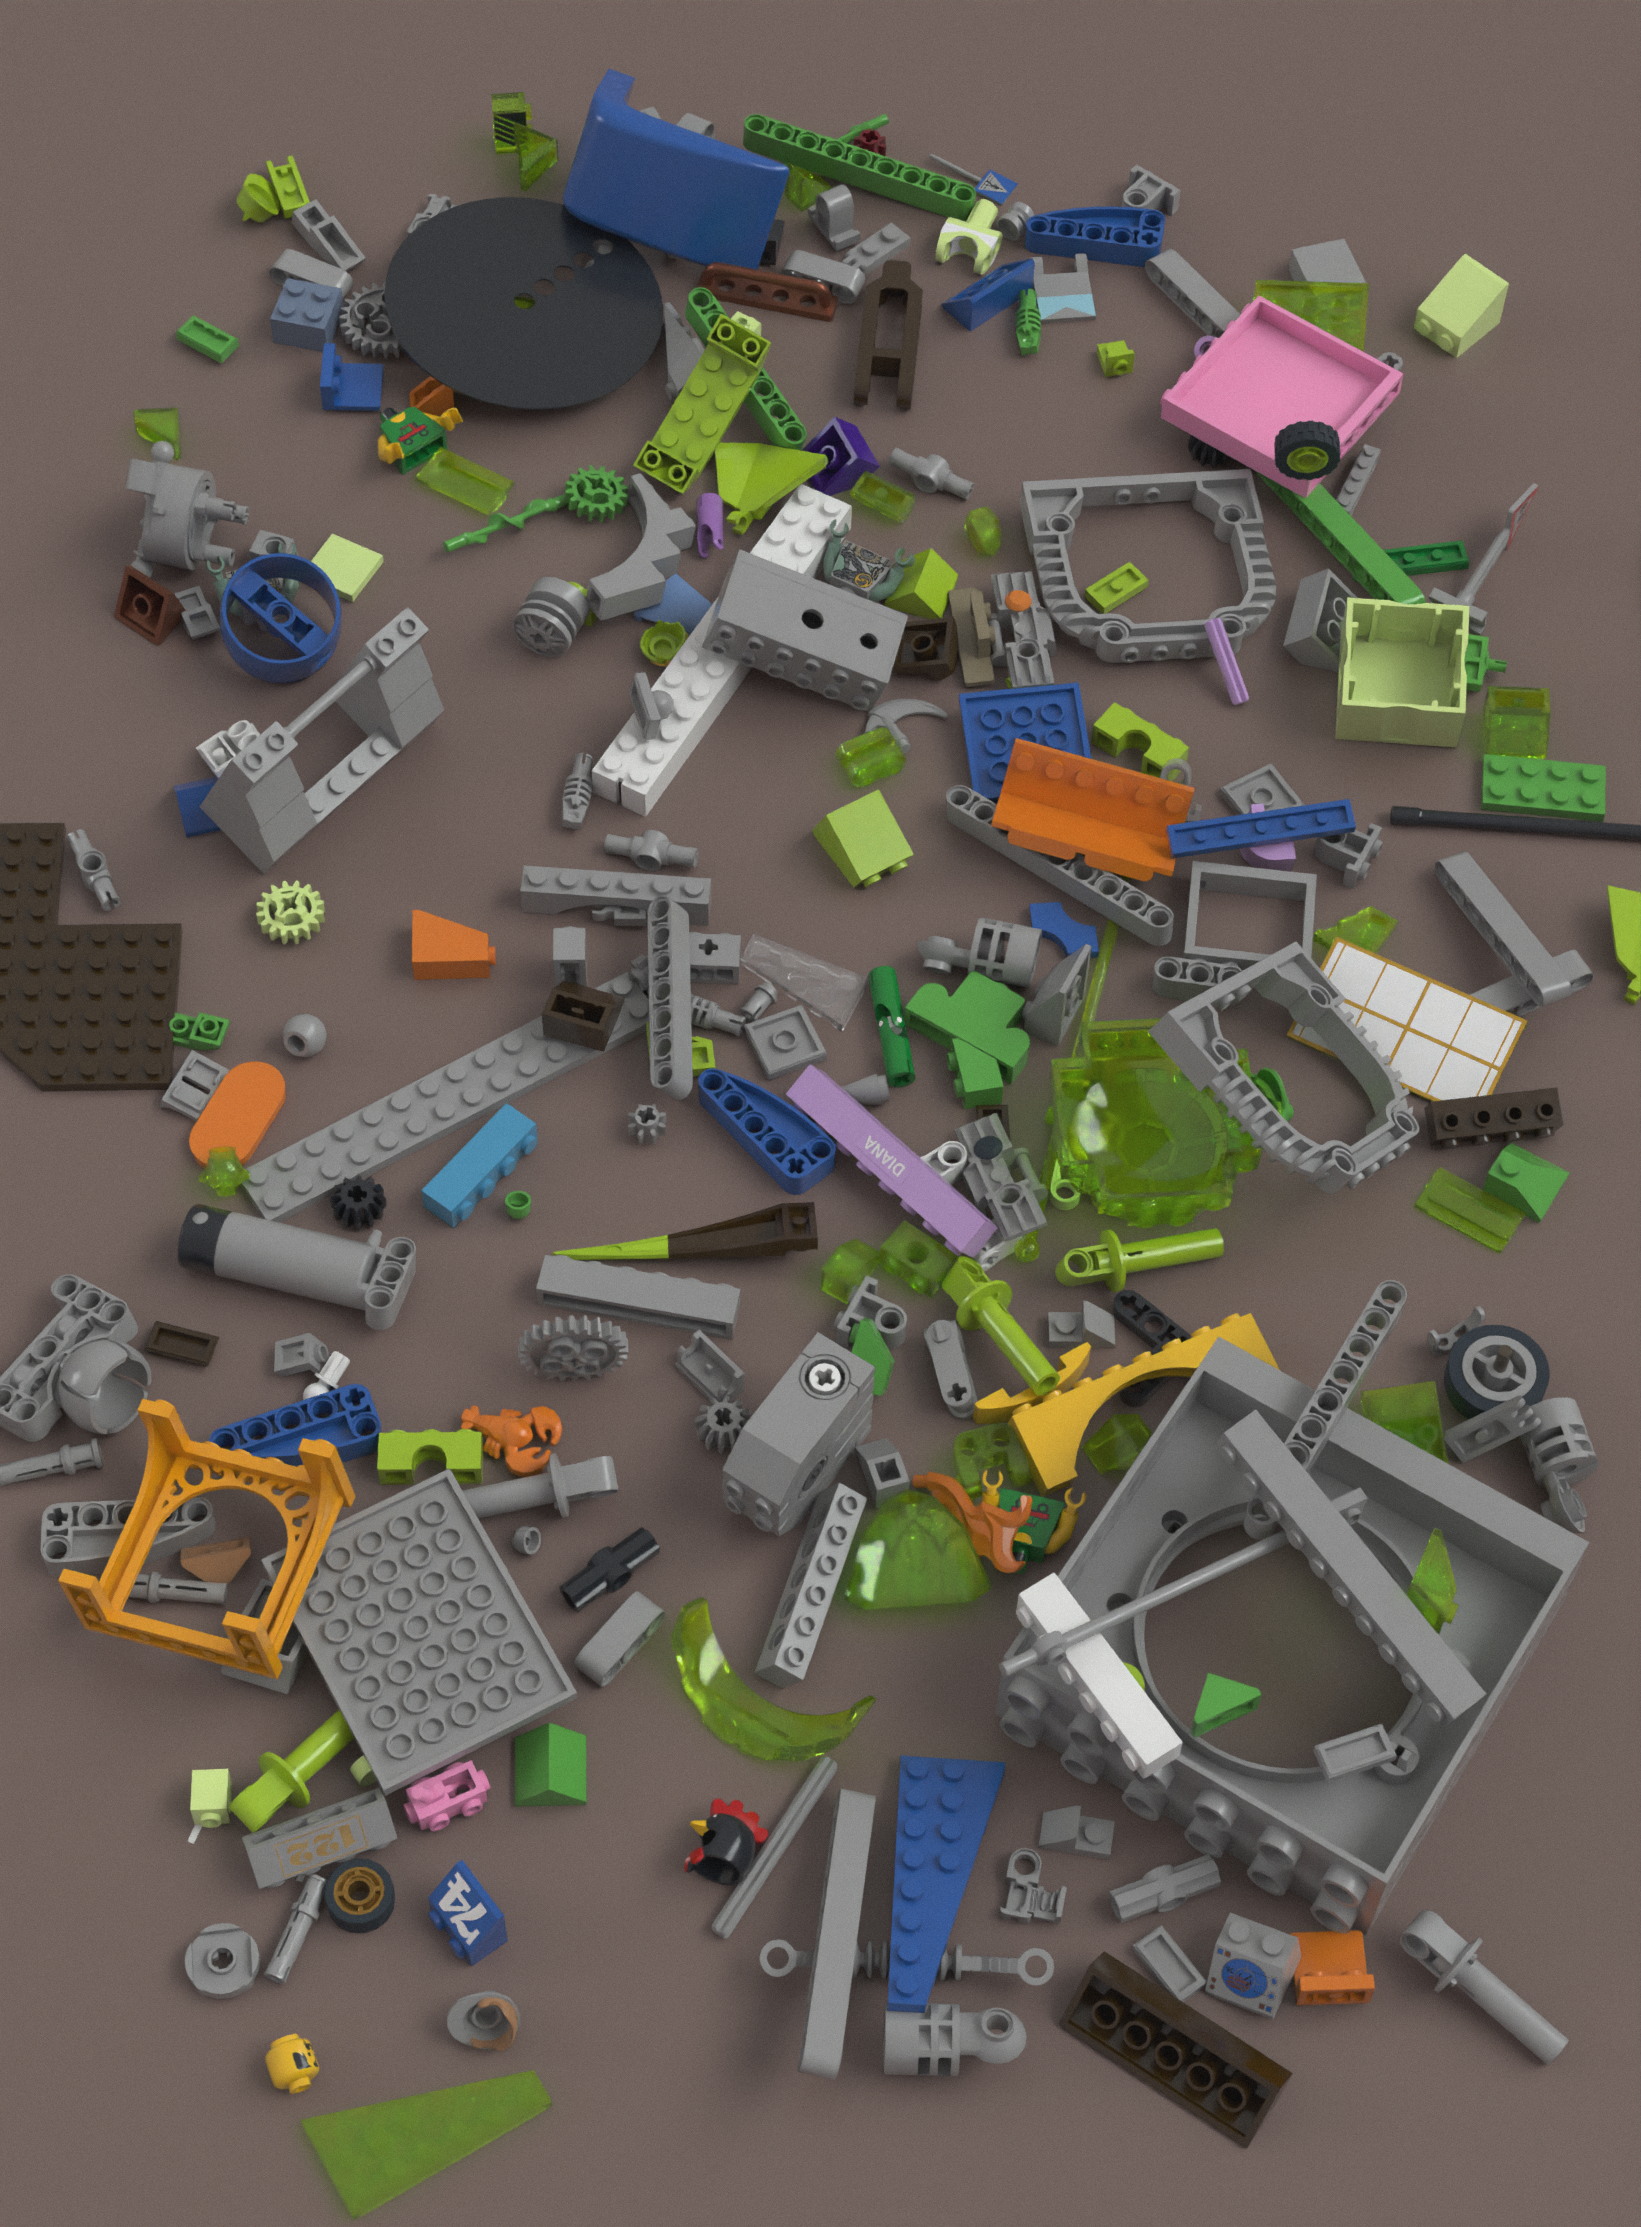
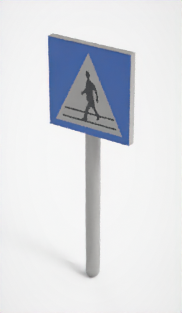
M934 154L929 155L930 159L977 182L978 185L975 187L976 193L1001 206L1018 186V183L990 169L983 178H980Z

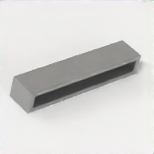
M545 1255L536 1287L537 1305L693 1333L700 1330L705 1335L732 1340L741 1305V1289L734 1288L729 1284L721 1283L715 1285L703 1283L695 1278L681 1279L669 1277L662 1272H641L628 1266L618 1268L604 1265L598 1261L584 1262L573 1260L565 1255Z

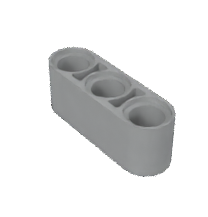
M285 249L269 269L271 279L282 287L286 279L290 278L341 288L343 298L354 284L353 278L345 270L291 249Z
M800 250L793 251L780 273L821 282L828 287L831 295L837 296L838 302L843 304H852L856 300L866 280L864 273L854 266Z
M1162 957L1154 965L1151 985L1154 993L1158 996L1188 1001L1243 970L1233 965L1177 957ZM1235 1000V1001H1234L1231 1005H1229V1006L1237 1005L1239 1002H1237V1001Z
M636 1591L584 1646L576 1657L574 1666L599 1686L605 1687L657 1631L665 1619L666 1612L642 1593Z

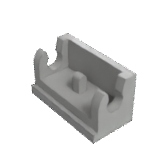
M698 1330L692 1335V1343L687 1349L682 1345L679 1347L675 1368L709 1401L714 1397L718 1402H723V1398L727 1395L730 1403L745 1390V1373L703 1332Z

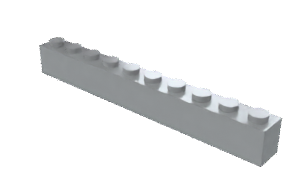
M1255 1409L1225 1431L1216 1443L1221 1458L1228 1465L1234 1466L1241 1475V1481L1245 1488L1259 1497L1264 1504L1263 1507L1266 1514L1273 1521H1278L1284 1528L1290 1544L1295 1549L1301 1550L1309 1560L1312 1571L1319 1578H1324L1332 1588V1594L1341 1606L1347 1607L1354 1615L1357 1627L1365 1635H1370L1378 1645L1381 1657L1388 1664L1395 1666L1402 1675L1401 1679L1405 1687L1410 1692L1416 1693L1424 1702L1425 1710L1430 1718L1437 1723L1440 1722L1445 1728L1486 1695L1484 1690L1258 1411Z

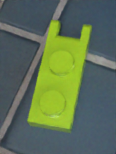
M293 155L287 156V165L273 167L271 160L265 161L284 218L292 217L293 211L310 203Z

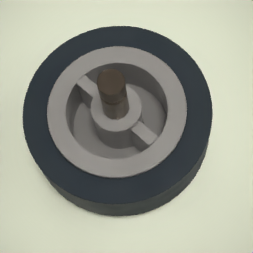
M1484 1325L1462 1335L1453 1346L1444 1372V1386L1453 1406L1464 1417L1471 1419L1519 1395L1525 1400L1524 1406H1532L1542 1402L1550 1378L1549 1364L1541 1347L1524 1332L1504 1325Z

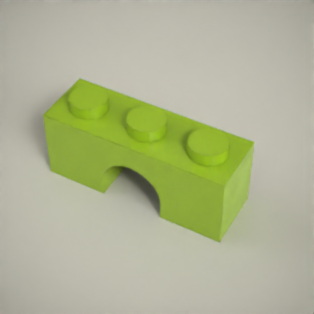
M1115 702L1093 725L1091 743L1116 758L1123 750L1128 748H1137L1145 752L1141 773L1160 778L1163 765L1173 758H1180L1187 762L1189 747L1180 739L1173 738L1160 730L1155 724L1148 723L1135 715L1130 709L1124 708ZM1170 770L1167 773L1169 780L1173 781L1181 770Z
M428 1429L423 1432L391 1430L388 1433H379L377 1471L380 1485H414V1475L417 1467L428 1460L442 1462L446 1466V1470L450 1468L458 1484H482V1432H475L470 1429H461L456 1432H440Z

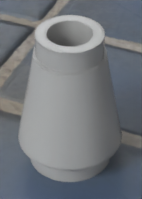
M876 1073L842 1086L861 1105H883V1101L890 1100L886 1075L878 1076Z

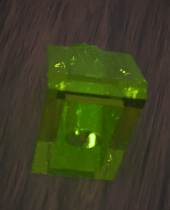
M857 1238L839 1245L821 1269L820 1289L849 1305L848 1299L854 1286H860L866 1275H871L884 1257V1254Z

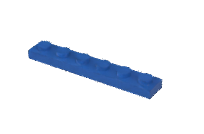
M1350 799L1167 825L1166 833L1173 859L1355 832L1356 824Z

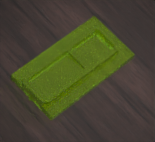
M442 447L438 449L415 477V481L488 516L498 510L507 499V493L514 486V481Z
M1439 1167L1429 1184L1425 1186V1190L1414 1206L1418 1210L1499 1254L1502 1253L1511 1237L1515 1235V1231L1526 1215L1523 1211Z

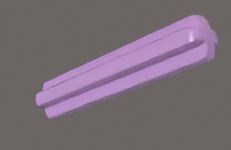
M1220 618L1211 619L1204 626L1231 701L1234 705L1244 703L1249 700V695L1222 620Z

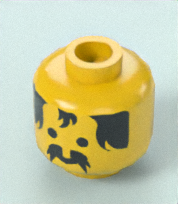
M298 2034L287 2035L270 2044L271 2050L266 2054L265 2063L273 2085L278 2089H289L290 2094L299 2093L310 2088V2080L319 2071V2064L311 2042L305 2038H299Z

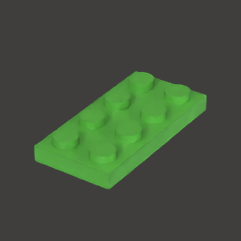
M1484 754L1482 759L1481 810L1604 821L1606 766Z

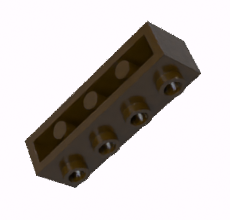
M1558 1087L1432 1101L1424 1108L1430 1145L1440 1144L1441 1149L1456 1148L1460 1146V1142L1472 1141L1474 1146L1491 1143L1492 1138L1503 1137L1504 1142L1522 1140L1523 1135L1535 1134V1138H1547L1554 1136V1131H1557L1564 1125Z

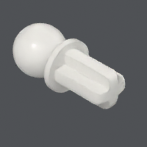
M334 1351L321 1372L314 1374L320 1379L317 1383H312L306 1387L303 1393V1400L329 1392L331 1386L338 1389L337 1382L349 1365L350 1360L340 1352Z

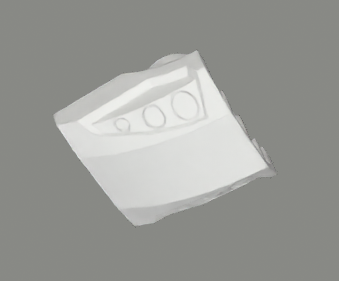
M242 720L232 725L228 731L218 732L197 746L196 749L219 778L230 761L254 741L260 733L253 723L250 724L247 720Z

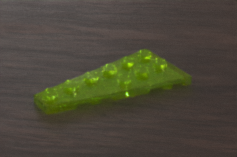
M534 2070L302 2119L301 2123L353 2220H356L553 2105Z

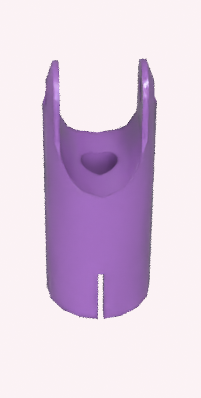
M705 493L697 498L698 552L703 558H707L708 547L711 542L714 543L717 549H723V500L715 493Z

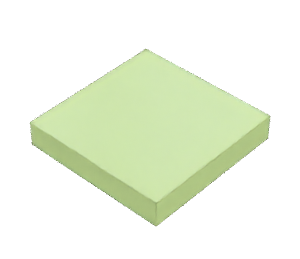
M331 534L311 560L331 579L338 596L354 602L384 562L383 555L335 534Z

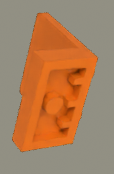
M1353 1930L1346 1934L1335 1931L1293 1932L1290 1934L1298 1937L1302 1956L1293 1975L1296 2006L1370 2002L1375 1990L1373 1974H1367L1362 1931Z

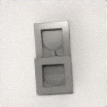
M200 586L175 593V596L186 609V611L181 612V621L192 640L220 631L216 617L210 604H207Z

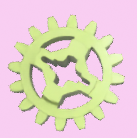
M297 880L293 886H288V883L283 881L282 888L278 889L275 885H272L271 894L264 892L261 894L263 902H257L256 904L258 911L256 913L257 921L261 925L262 933H269L270 940L272 941L281 937L282 944H286L288 939H293L295 944H299V937L304 936V938L310 940V931L319 932V923L325 922L324 901L321 900L319 891L312 893L310 884L301 888ZM307 905H309L311 908L310 913L307 910ZM271 912L274 913V920L270 917Z

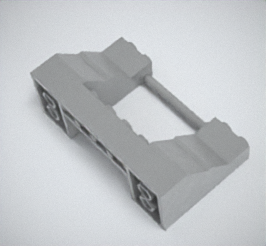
M409 607L405 608L366 642L338 682L287 727L283 728L275 721L230 761L200 805V808L264 875L430 728L444 712L443 705L432 680L433 674L420 645V641L429 629ZM336 701L369 737L304 794V787L290 758V755L298 746L295 736Z

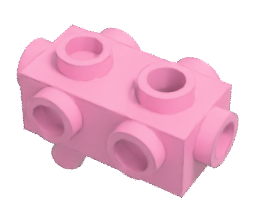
M472 1760L464 1764L457 1762L448 1766L443 1773L435 1777H423L413 1782L410 1788L405 1789L408 1802L403 1804V1808L410 1824L418 1822L421 1831L430 1828L431 1831H438L445 1828L450 1823L449 1818L463 1813L465 1817L481 1811L483 1808L482 1803L487 1802L486 1791L491 1789L483 1769L476 1771ZM463 1789L469 1790L457 1796L459 1791Z

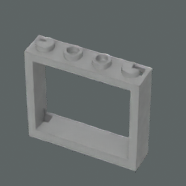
M1192 861L1183 958L1233 965L1241 970H1245L1270 956V954L1195 946L1199 890L1304 901L1301 947L1311 958L1317 874Z

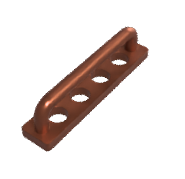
M721 262L708 264L704 271H702L697 287L708 289L716 300L827 322H832L838 305V297L831 295L828 287L821 282ZM729 285L733 289L731 291H722L719 287ZM751 290H756L761 294L755 297L748 296L746 293ZM785 296L788 299L784 302H778L773 298ZM804 301H811L815 305L812 307H804L801 305V303Z

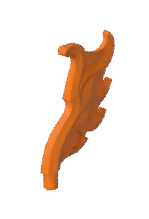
M929 1471L928 1474L913 1476L912 1483L914 1488H927L931 1490L933 1496V1524L936 1531H944L943 1548L947 1557L958 1562L959 1557L956 1551L960 1548L966 1560L974 1568L982 1570L983 1566L980 1558L986 1556L992 1561L995 1568L1001 1572L1016 1573L1022 1569L1026 1563L1025 1561L1015 1560L1012 1546L1019 1527L1023 1526L1029 1518L1032 1497L1022 1495L1018 1510L1008 1512L983 1502L975 1506L963 1486L950 1476Z

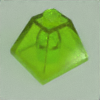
M1434 1528L1410 1584L1407 1597L1437 1634H1440L1444 1622L1452 1624L1459 1605L1453 1602L1457 1587L1443 1534L1440 1529Z

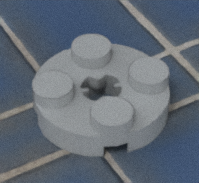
M229 1923L214 1924L199 1933L200 1936L194 1940L193 1944L190 1943L185 1954V1968L190 1982L195 1986L199 1994L215 1999H226L237 1996L252 1988L260 1968V1954L255 1940L251 1935L249 1936L246 1932L242 1931L240 1927ZM228 1953L227 1958L229 1959L232 1956L233 1960L232 1963L227 1965V1968L219 1969V1966L214 1967L212 1965L213 1961L219 1960V1954Z

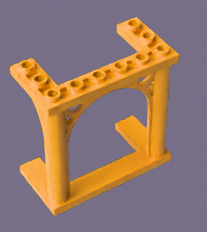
M142 1399L137 1411L148 1432V1452L144 1476L135 1504L105 1570L98 1581L95 1576L63 1569L58 1582L85 1629L278 1680L283 1668L278 1655L341 1507L351 1508L356 1497L336 1446L323 1439L313 1441L303 1438L298 1452L304 1465L296 1467L284 1464L281 1460L274 1457H266L264 1459L252 1456V1454L242 1449L232 1451L221 1448L210 1441H204L203 1443L192 1441L189 1439L181 1419L171 1403L161 1399L156 1401ZM190 1468L203 1472V1480L199 1485L194 1486L187 1483L185 1475ZM211 1473L217 1474V1475L223 1476V1477H222L221 1479H219V1480L211 1479V1478H212V1474H211ZM176 1482H178L183 1490L179 1495H173L177 1491ZM220 1489L244 1490L269 1501L284 1519L288 1536L286 1556L260 1618L256 1619L227 1611L222 1625L229 1639L122 1611L160 1527L173 1511L193 1497ZM274 1489L284 1491V1494L281 1496L275 1495L273 1491ZM300 1495L309 1498L307 1504L300 1509L289 1510L286 1508L289 1500L295 1496ZM302 1519L301 1527L295 1526L294 1521Z

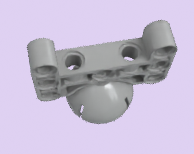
M62 1275L51 1286L52 1295L61 1311L0 1377V1426L30 1442L41 1440L48 1434L50 1428L63 1415L61 1408H63L72 1422L84 1430L95 1434L119 1432L127 1427L139 1414L137 1409L142 1399H147L148 1392L140 1385L118 1377L116 1373L128 1376L145 1387L151 1385V1369L148 1362L138 1350L126 1344L136 1336L139 1328L127 1303L75 1275Z

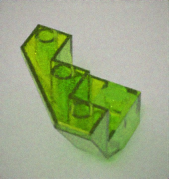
M907 1489L886 1500L864 1530L845 1591V1600L858 1604L863 1609L972 1602L991 1590V1582L964 1524L935 1497Z

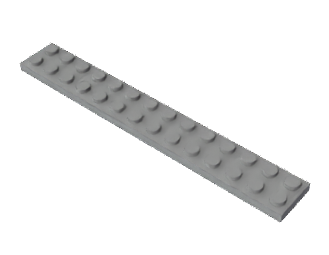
M628 972L595 988L596 990L625 997V1002L604 1052L543 1035L541 1016L236 1174L238 1182L263 1219L280 1223L333 1195L335 1185L344 1186V1177L353 1181L357 1174H359L364 1179L504 1106L506 1103L529 1093L645 1032V1022H649V1000L640 991L641 989L637 988V983L629 979Z

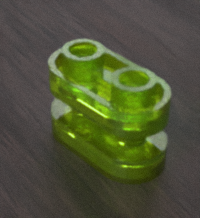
M879 728L850 739L841 744L835 753L841 766L847 768L846 774L854 786H868L875 780L888 775H896L903 769L906 762V757L900 747L894 746L895 739L887 728Z

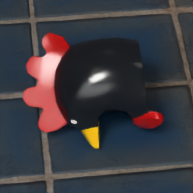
M719 1798L714 1799L710 1806V1817L705 1820H693L690 1822V1826L701 1838L702 1847L693 1850L685 1860L684 1871L690 1873L694 1870L701 1877L722 1885H733L741 1882L751 1866L756 1845L763 1843L768 1837L767 1830L757 1825L760 1820L757 1813L753 1811L744 1813L743 1803L739 1800H733L727 1806L723 1800Z

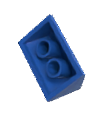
M1031 258L1003 264L941 305L946 312L971 332L1017 302L1021 290L1025 289L1026 295H1028V289H1033L1035 262Z
M218 777L174 786L186 837L221 830L200 808V805L219 779Z

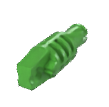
M1025 289L1019 292L1020 308L1016 312V338L1021 355L1038 353L1040 345L1041 313L1036 307L1037 293L1033 289H1028L1027 296Z

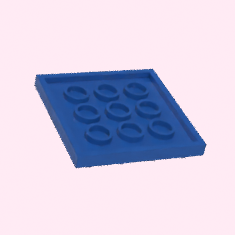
M1079 682L959 694L958 701L972 790L995 804L999 800L1016 738L1092 759Z

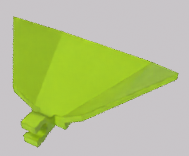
M720 442L715 450L718 491L723 502L736 510L732 511L726 518L728 523L736 524L732 528L733 533L743 535L754 519L761 520L775 502L825 468L828 464L827 456L762 443Z
M1607 885L1606 890L1616 960L1628 973L1627 979L1632 981L1627 988L1628 992L1623 1000L1635 1005L1641 996V892Z

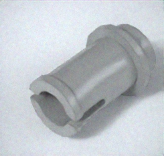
M766 982L762 985H757L754 995L740 1009V1013L749 1022L757 1021L770 1004L776 1003L777 990Z

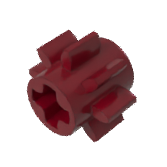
M867 129L862 131L860 137H854L853 146L886 156V137H881L878 131Z

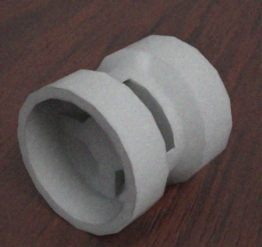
M1019 201L1015 202L1008 209V213L1003 214L998 219L997 228L1006 239L1015 241L1024 233L1027 220L1035 216L1034 212L1027 204Z

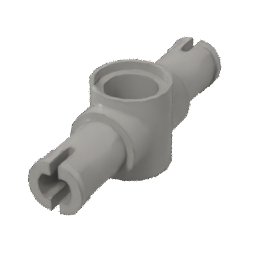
M896 447L890 456L889 465L911 474L916 487L925 493H934L936 490L943 492L946 490L964 500H968L973 491L974 483L953 474L952 470L949 469L947 461L938 455L930 454L927 458L921 456L918 458Z
M76 830L79 836L78 839L74 832H71L67 836V841L76 855L75 862L79 867L83 885L96 893L103 910H112L109 902L112 903L114 909L121 904V899L112 885L113 879L108 871L105 855L92 847L84 830Z
M647 830L642 834V837L634 836V838L607 834L604 843L605 853L630 857L639 868L646 871H657L661 868V865L668 866L669 864L686 865L695 868L699 858L698 848L674 845L668 840L666 835L655 830Z

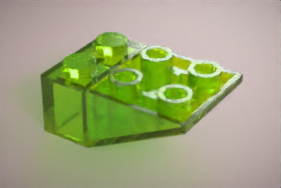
M1421 1381L1360 1391L1363 1414L1366 1419L1448 1464L1435 1381Z

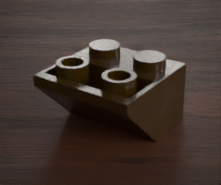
M563 981L552 989L542 1012L543 1035L604 1052L625 1002V997Z

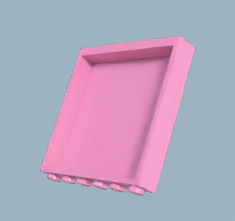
M1258 296L1251 304H1246L1241 315L1236 321L1232 320L1227 325L1225 332L1220 338L1216 337L1212 341L1209 350L1204 355L1200 354L1196 358L1193 367L1188 372H1183L1180 375L1177 384L1172 389H1167L1164 392L1160 401L1162 405L1161 418L1296 494L1307 498L1326 475L1319 479L1296 480V478H1289L1284 473L1279 472V468H1276L1274 451L1275 437L1279 434V431L1286 428L1287 425L1295 424L1299 421L1313 420L1314 422H1324V424L1332 426L1333 430L1338 432L1341 460L1400 394L1404 374L1269 300Z

